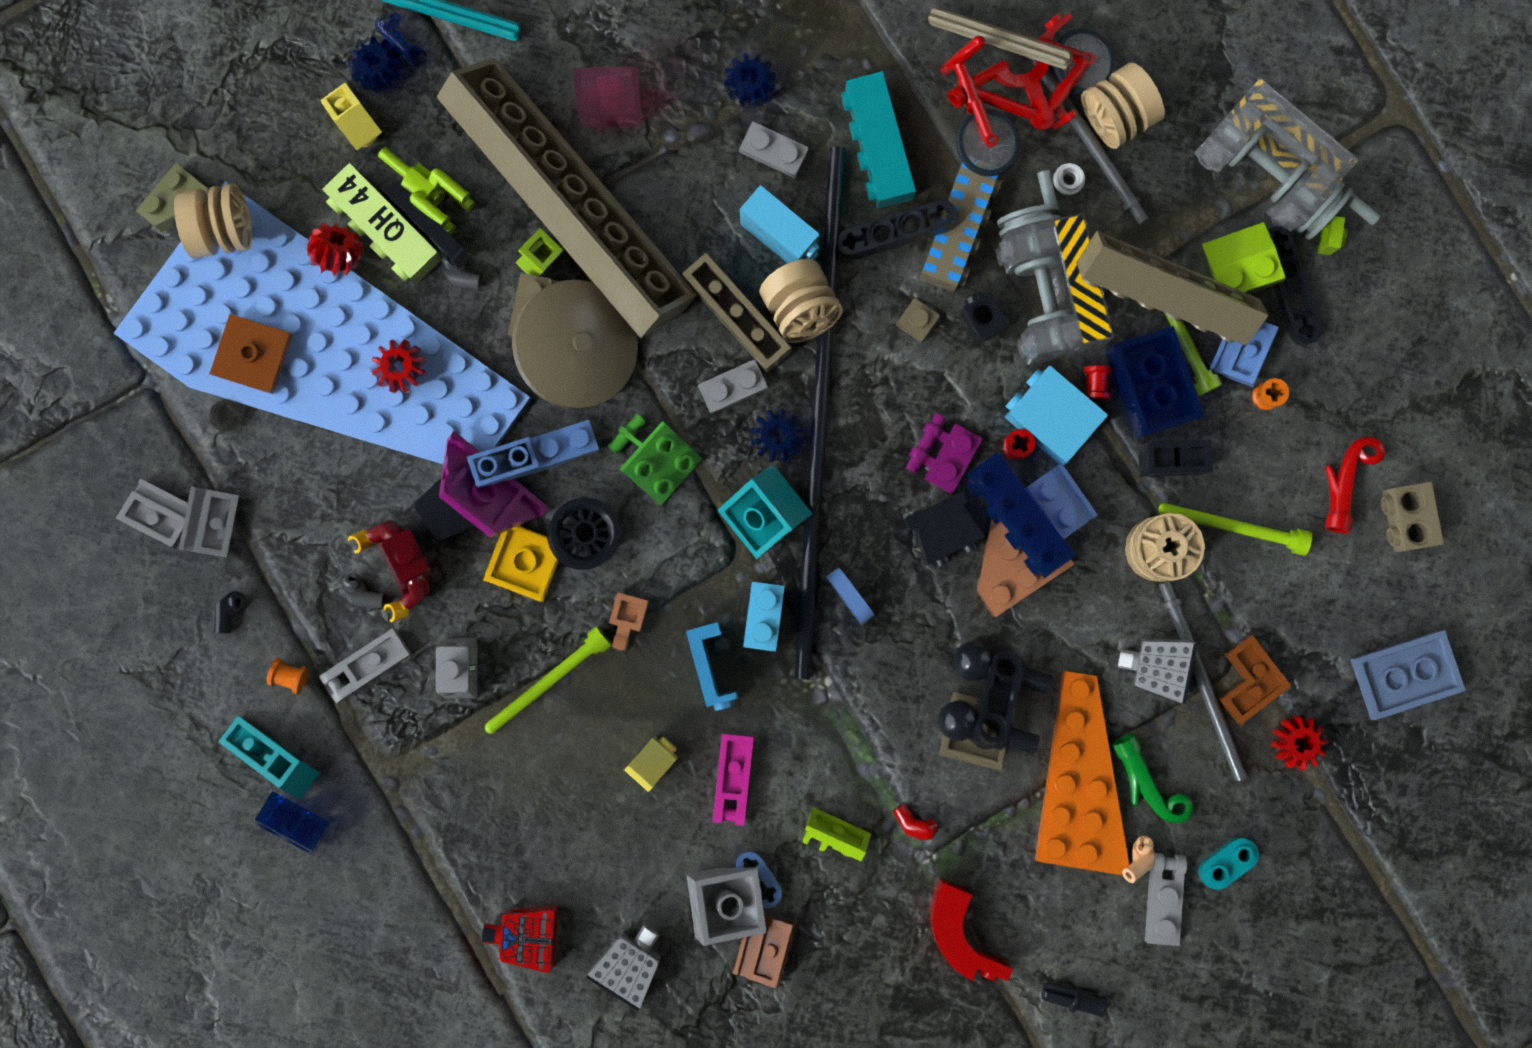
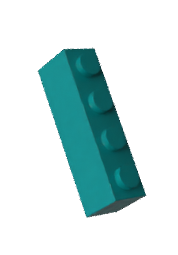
M883 71L847 80L845 92L841 93V99L845 112L850 111L853 122L849 123L850 133L853 141L858 140L861 152H857L861 171L866 170L869 182H866L865 185L869 200H875L877 209L913 200L916 190Z

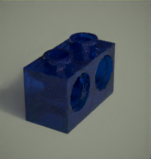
M272 791L255 818L257 826L314 856L330 829L329 821Z

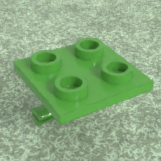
M636 413L625 428L623 426L619 428L618 431L620 433L608 447L617 455L629 441L638 447L620 470L661 506L702 458L663 421L643 443L640 442L634 435L646 421Z

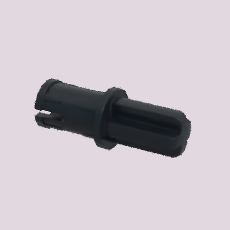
M1046 982L1043 985L1041 999L1068 1007L1070 1012L1074 1013L1078 1010L1103 1018L1107 1010L1108 999L1105 996L1080 991L1078 986L1069 988L1051 982Z

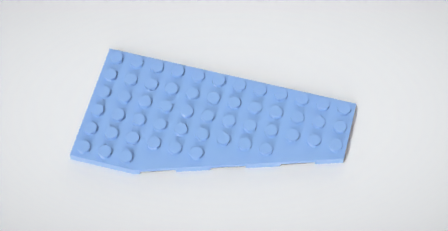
M244 194L252 226L251 248L248 251L241 252L235 249L234 252L227 254L219 246L218 254L215 256L193 259L187 254L182 242H180L114 332L116 336L189 388L442 465L444 462L446 440L453 431L480 452L498 447L532 399L353 271H350L348 275L338 272L335 277L328 270L321 273L320 266L311 265L310 257L307 256L309 240ZM229 314L293 334L273 394L209 374ZM392 339L397 342L398 346L403 339L410 342V348L417 345L421 349L418 356H424L427 360V363L419 366V368L427 371V375H417L416 379L420 381L421 385L416 387L409 383V393L402 392L400 387L395 394L391 393L389 385L386 387L379 386L378 381L380 377L372 375V370L380 366L372 362V357L381 358L383 354L379 352L378 347L383 346L389 350V341ZM400 361L395 363L397 371H403L402 363Z

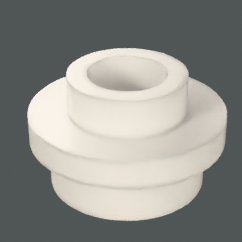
M1063 164L1054 173L1053 183L1060 193L1074 195L1084 186L1085 174L1076 164ZM1071 176L1074 183L1072 185L1066 184L1063 177Z

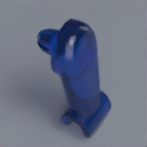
M392 12L385 22L377 18L375 29L404 55L405 60L415 69H419L420 66L415 63V57L420 54L427 56V53L416 45H409L401 37L402 34L396 30L400 24L401 15L397 14V12Z

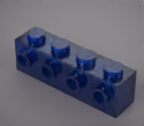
M998 452L967 474L970 481L966 483V486L976 499L980 496L985 499L989 505L985 511L996 525L999 522L1004 524L1009 531L1004 536L1015 551L1020 547L1028 556L1024 563L1034 576L1041 573L1045 579L1076 556Z

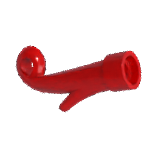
M1366 436L1353 442L1344 455L1338 476H1336L1332 466L1327 465L1325 467L1330 488V508L1326 517L1325 530L1340 534L1351 533L1353 523L1351 511L1357 463L1359 460L1363 463L1374 465L1384 459L1386 448L1378 438ZM1365 447H1372L1376 451V454L1374 456H1368L1363 452L1362 449Z

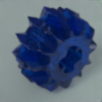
M371 36L368 45L363 40H359L361 49H350V54L355 59L347 61L350 70H353L351 73L352 79L355 82H360V86L364 90H368L372 86V89L379 93L383 84L387 89H391L392 85L389 81L391 79L400 80V75L397 70L403 68V63L397 59L400 53L396 48H391V44L386 39L379 43L376 37ZM380 61V64L376 63V68L371 69V65L375 67L374 62Z
M745 52L743 54V62L733 58L731 60L733 68H726L724 71L728 79L723 83L724 88L730 90L729 99L735 100L739 97V106L741 107L745 106L746 101H751V106L754 109L757 107L758 98L764 103L768 102L767 93L775 92V85L772 82L776 80V73L769 71L771 69V62L765 61L761 63V55L759 53L754 56L753 60H749V55ZM747 77L749 80L755 78V83L753 84L751 81L745 83L744 78Z
M783 409L779 412V419H774L773 411L768 410V422L760 416L756 418L757 423L762 429L751 428V434L761 436L752 440L751 445L752 447L763 445L758 451L759 457H763L767 451L771 452L769 456L770 463H774L775 455L780 453L781 461L784 463L787 462L786 450L793 456L798 454L797 449L791 444H803L804 439L793 436L803 432V427L795 426L792 428L791 426L795 423L797 417L792 415L785 421V410ZM775 429H781L782 436H785L786 439L784 441L780 439V444L773 443V438L768 436L770 431L774 433Z

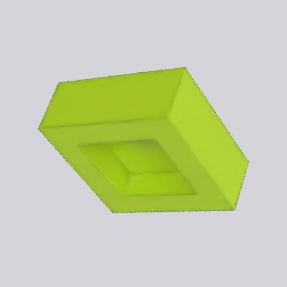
M1334 216L1321 230L1318 254L1331 255L1344 246L1347 238V229L1344 228L1345 217Z

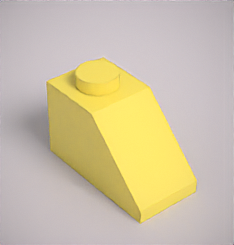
M343 83L320 100L356 151L361 147H368L373 144L377 136L382 133L346 83Z
M654 736L624 771L649 792L677 760L678 756L674 753L677 748L664 736L660 740Z

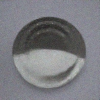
M218 401L210 410V422L220 431H232L240 425L242 411L233 401Z

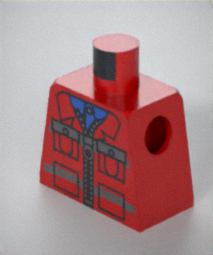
M559 905L506 910L502 916V925L484 924L482 943L500 945L499 961L550 973L555 962Z

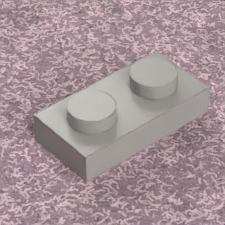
M753 121L739 148V153L793 178H796L809 151V147Z
M755 359L698 384V388L711 415L768 389Z

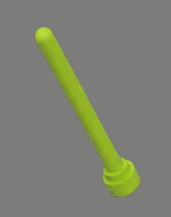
M1165 314L1196 375L1194 377L1196 382L1194 387L1198 395H1204L1220 387L1222 383L1217 373L1213 374L1211 369L1207 370L1183 320L1175 321Z
M1162 503L1158 507V512L1161 515L1166 513L1181 514L1197 524L1284 544L1287 549H1291V553L1302 556L1307 555L1312 543V532L1299 528L1296 531L1290 530L1288 533L1168 503Z
M596 626L587 633L588 637L584 640V645L485 724V731L489 734L495 733L591 654L594 653L596 655L599 652L604 653L612 646V642L600 627Z

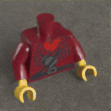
M389 520L349 536L348 541L355 539L358 543L359 548L354 550L355 553H360L376 543L402 594L400 600L384 606V611L392 610L393 617L389 621L394 622L408 617L409 609H412L427 597L430 592L429 584L432 583L429 565L410 529L402 530L397 522Z

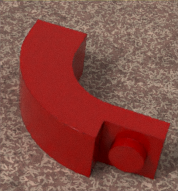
M939 878L930 903V925L934 939L945 959L957 972L972 981L978 969L981 970L979 973L981 976L991 981L998 982L999 978L1009 981L1013 969L1008 962L974 948L965 939L963 919L973 895L969 890Z

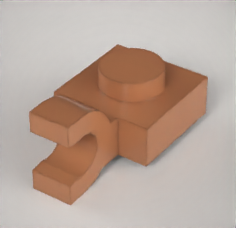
M617 593L609 624L618 626L612 648L626 652L631 630L641 632L649 601Z

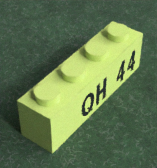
M350 163L322 189L330 197L326 203L339 216L345 212L352 219L347 224L360 237L366 233L374 241L369 246L382 259L388 256L395 263L391 269L404 282L410 278L417 285L442 261L441 255Z

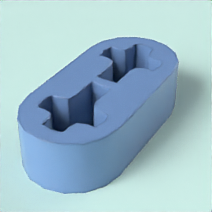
M839 567L826 576L829 583L861 625L875 616Z
M754 850L742 852L736 860V868H743L744 859L747 857L750 861L756 859L758 863L755 867L758 868L759 882L763 880L766 887H774L776 889L773 892L774 898L772 900H769L767 897L762 898L763 908L775 907L782 897V889L778 880L758 852Z

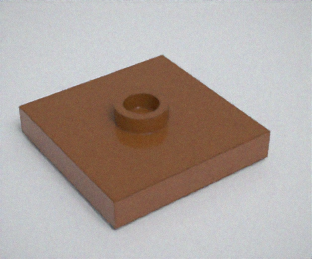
M229 314L209 374L273 394L293 334Z

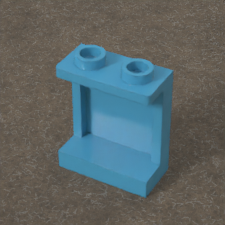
M716 622L687 630L686 633L706 707L714 705V709L717 711L734 706V699L739 697L738 689L722 694L718 692L704 640L722 635L720 623Z

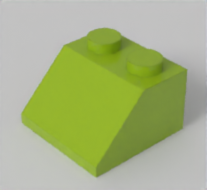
M1264 222L1202 244L1213 279L1242 292L1251 294L1283 283L1286 278L1275 245Z

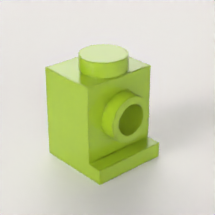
M539 228L518 250L522 256L515 263L526 274L539 276L559 256L563 249Z

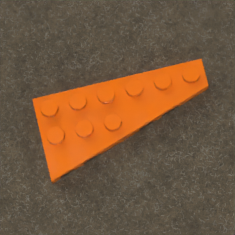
M1063 671L1035 860L1037 862L1123 875V869L1130 864L1097 676Z

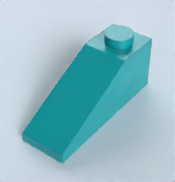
M240 716L236 717L218 741L278 788L300 800L320 774L298 756Z

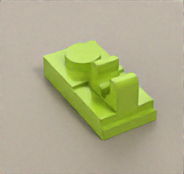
M813 807L805 828L806 832L803 837V843L808 844L810 839L814 838L821 842L819 850L822 852L829 845L832 849L841 852L847 857L862 861L867 852L871 833Z

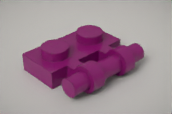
M935 413L931 422H927L922 430L924 435L916 448L913 447L908 455L910 460L905 469L917 474L921 465L930 468L924 480L949 494H953L983 438L957 424H954L949 434L941 430L946 418ZM937 440L943 445L934 459L928 455V452L934 441Z

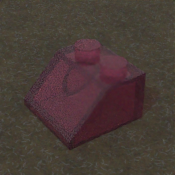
M638 66L574 68L577 111L581 125H586L587 128L601 129L605 127V124H617L621 128H633L636 124H643V86Z

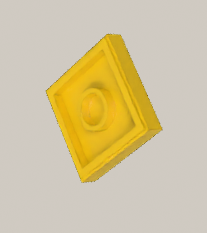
M517 526L500 534L483 580L544 602L559 561L550 550L547 536Z

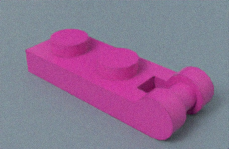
M722 733L712 823L722 824L723 820L735 822V825L744 826L754 736ZM725 799L737 800V808H724Z

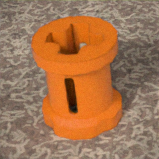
M1269 379L1253 389L1252 402L1259 409L1265 411L1281 406L1289 398V387L1281 379ZM1269 389V393L1274 394L1275 398L1272 399L1270 395H1266V390Z
M276 658L268 671L267 685L274 686L277 684L292 689L294 694L299 695L306 684L309 668L305 666L301 668L283 663V659Z

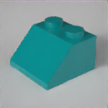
M774 465L753 477L718 509V512L756 559L812 515V512Z

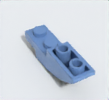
M586 420L530 439L526 437L467 456V460L476 486L479 488L566 464L570 460L598 452L599 447L590 422Z

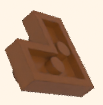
M1248 635L1224 653L1243 678L1242 681L1218 698L1237 724L1242 725L1291 687V684L1253 635Z

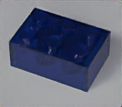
M1174 326L1114 344L1105 351L1109 365L1112 367V374L1134 440L1188 424L1204 417Z

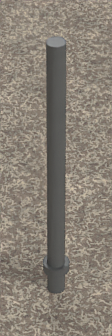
M1028 58L1034 67L1036 60ZM1048 67L1046 74L1041 79L1050 93H1052L1059 81ZM1067 96L1061 104L1062 108L1066 113L1073 109L1077 113L1070 120V123L1124 202L1122 206L1124 210L1130 211L1138 225L1149 219V216L1140 204L1142 200L1138 195L1135 196L1069 96Z
M1171 581L1159 584L1165 600L1162 603L1163 607L1168 609L1179 639L1194 640L1180 606L1183 603L1181 597L1176 596ZM1196 647L1192 672L1235 781L1246 779L1248 776Z

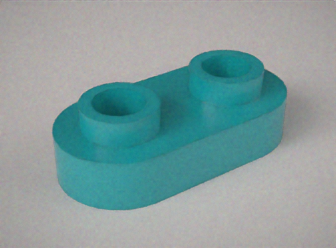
M1244 837L1230 839L1201 861L1198 868V876L1201 882L1214 890L1226 888L1256 865L1259 858L1258 848L1251 840ZM1242 849L1247 850V857L1244 860H1240L1238 857ZM1220 868L1222 870L1221 877L1214 879V870Z

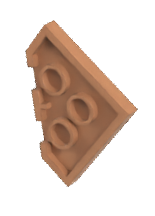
M1019 486L993 504L991 522L982 559L983 563L976 591L993 617H997L1073 566L1074 563L1023 491L1022 486Z

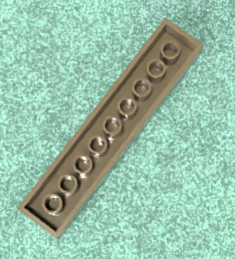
M494 57L451 71L437 95V99L638 336L642 338L679 317L697 294L498 60Z

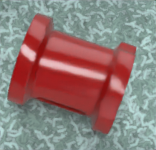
M1102 365L1084 367V373L1087 374V392L1084 395L1091 401L1111 400L1109 374L1112 373V367Z
M1017 429L1004 439L1003 452L1009 459L1021 460L1033 452L1035 439L1029 431ZM1022 439L1025 445L1022 446V450L1017 449L1015 451L1012 445L1015 443V440L1019 441Z

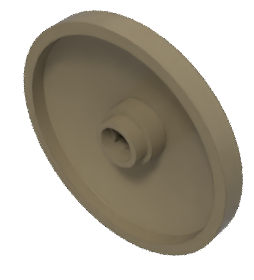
M583 280L560 281L536 292L520 310L512 335L513 356L523 380L539 397L554 405L565 408H586L611 399L628 382L637 359L638 342L636 332L594 283Z

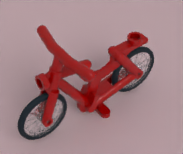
M1058 13L1044 24L1047 31L1037 40L1070 50L1073 55L1068 69L1053 66L1060 82L1047 100L1043 93L1040 79L1046 74L1049 64L1037 60L1033 69L1026 74H1013L1009 70L1010 63L1003 60L974 76L970 75L966 61L985 46L986 40L983 36L974 37L942 64L940 68L941 74L948 76L955 71L958 78V85L947 93L949 101L956 108H960L965 104L968 114L959 125L956 133V149L963 164L978 175L996 176L1006 172L1017 159L1020 142L1014 124L1004 114L996 110L985 109L984 104L1029 119L1034 128L1042 131L1051 126L1055 130L1077 115L1076 111L1073 109L1066 113L1061 106L1068 94L1072 91L1082 95L1084 90L1089 87H1095L1100 80H1107L1109 82V77L1114 72V54L1110 44L1102 35L1091 29L1078 28L1064 34L1058 42L1053 41L1057 30L1073 18L1070 13L1064 17ZM995 79L1000 85L1012 88H1025L1029 105L979 87Z

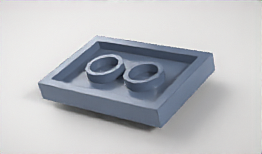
M1437 630L1350 659L1371 720H1378L1466 691L1445 630Z

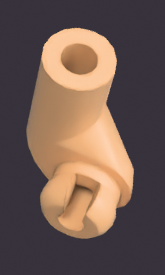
M1148 836L1138 837L1132 849L1133 862L1122 871L1124 878L1130 883L1137 881L1151 870L1154 865V843Z

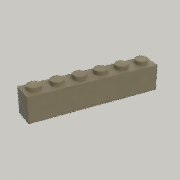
M1100 231L1095 232L1076 262L1082 280L1088 285L1107 288L1115 296L1122 299L1129 297L1148 310L1155 308L1163 311L1175 321L1182 319L1190 322L1196 329L1202 332L1212 331L1229 343L1236 341L1247 346L1269 316L1259 298Z

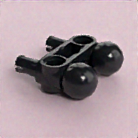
M970 641L963 643L954 654V668L959 676L967 681L982 679L983 681L976 709L965 701L949 702L941 709L938 724L942 733L952 741L969 739L977 747L985 750L997 749L1001 751L1009 746L1034 754L1037 750L1040 736L1013 728L1011 724L1018 691L1023 686L1048 694L1053 683V675L1027 668L1025 661L1011 651L991 652L988 646L981 642ZM998 665L1006 666L1010 671V676L1002 675L998 670ZM983 724L993 726L996 731V737L988 736L984 732Z

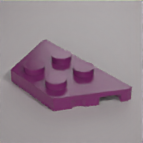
M455 431L447 438L439 498L487 536L493 537L540 518L548 512L550 508L515 479L477 488L467 456L479 453L480 451Z

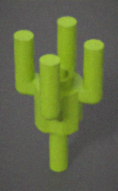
M387 147L380 150L378 157L403 177L400 185L411 195V203L428 217L439 223L450 235L454 232L456 226L449 221L450 218L436 207L442 202L445 195H448L467 212H470L475 207L476 202L470 198V193L441 169L435 168L429 171L421 163L410 167Z

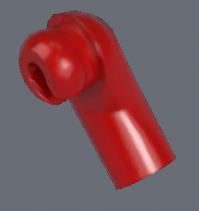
M906 803L892 811L907 836L927 841L934 838V835L938 833L939 827L935 820L931 818L925 821L915 819Z

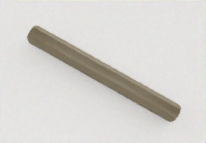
M933 7L928 16V21L932 26L971 39L980 35L985 38L986 44L1061 69H1068L1073 59L1070 50L939 7Z

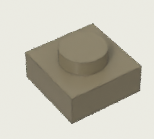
M914 298L896 323V326L922 343L940 315Z

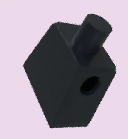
M441 478L413 505L421 518L409 525L407 529H410L417 543L430 534L434 536L437 542L446 543L477 529L474 524L439 498Z

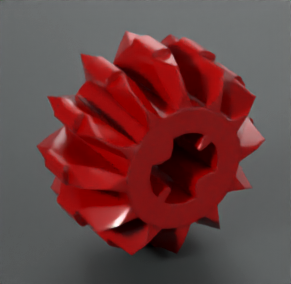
M335 222L330 227L322 223L319 229H313V232L310 234L307 244V256L310 257L311 265L320 266L321 273L328 270L332 272L334 277L338 272L348 275L351 269L356 270L360 263L363 243L359 241L358 233H350L349 226L340 228Z
M392 339L389 341V350L383 346L378 347L379 352L383 354L381 358L372 357V362L380 365L372 370V375L380 377L378 381L379 386L386 387L389 385L391 393L395 394L399 387L402 392L409 393V383L419 387L421 383L416 379L417 375H427V371L419 368V366L427 363V360L424 356H418L421 349L417 345L410 348V342L403 339L398 346L397 342ZM397 361H400L404 367L401 372L397 371L395 366Z
M1294 715L1291 722L1286 719L1281 720L1283 731L1274 729L1272 733L1279 738L1278 741L1270 743L1271 747L1280 748L1276 752L1275 758L1277 760L1285 759L1284 766L1291 769L1296 765L1298 770L1304 771L1307 768V763L1310 766L1316 767L1318 765L1316 755L1326 756V752L1321 750L1320 746L1326 745L1329 742L1328 739L1319 737L1324 731L1323 727L1314 726V719L1307 717L1302 720L1301 716ZM1297 738H1300L1299 740L1303 741V746L1301 748H1299V745H1295V741Z

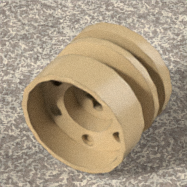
M1136 63L1126 64L1110 75L1109 82L1107 80H1100L1095 87H1089L1081 95L1082 106L1090 125L1097 136L1113 149L1121 147L1126 140H1132L1137 135V130L1145 132L1165 117L1164 104L1156 85L1144 69Z
M230 183L223 185L222 188L219 185L210 188L208 195L201 188L176 193L174 199L176 226L182 245L191 258L215 256L218 254L219 246L227 254L234 252L235 249L241 252L248 251L251 248L252 226L250 214L243 193L238 185Z
M813 259L796 260L778 268L765 279L759 290L769 313L774 315L773 320L777 328H779L783 339L789 343L803 342L824 333L837 322L843 311L833 289L828 287L827 278L821 267Z
M1166 513L1143 519L1136 524L1126 538L1125 553L1128 564L1136 574L1144 579L1156 582L1174 581L1186 578L1197 570L1204 557L1205 543L1202 532L1194 521L1181 514ZM1167 542H1172L1174 547L1170 549V552L1165 553L1163 547L1167 545Z

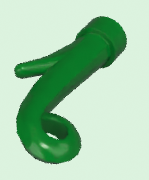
M1135 733L1125 735L1112 744L1127 772L1132 805H1138L1141 792L1146 802L1163 820L1169 823H1183L1191 818L1194 812V804L1189 796L1176 794L1170 797L1166 803L1164 802L1141 752L1142 746ZM1177 803L1184 804L1181 812H1172L1173 807Z

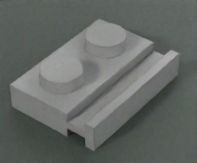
M139 479L137 488L131 492L116 519L176 549L180 543L188 503Z
M191 487L179 550L227 558L239 495Z

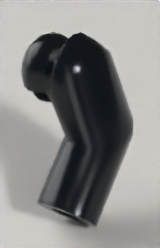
M232 591L215 604L214 633H230L231 617L246 605V598L241 592Z

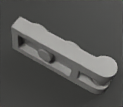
M391 628L320 675L319 678L324 685L328 684L333 692L331 696L337 704L411 656L412 653L397 630ZM343 673L346 674L350 681L345 686L339 679V676Z
M1154 853V865L1149 873L1145 942L1149 944L1180 946L1187 858L1185 855L1175 854L1174 857H1164L1163 853ZM1163 870H1172V878H1162Z

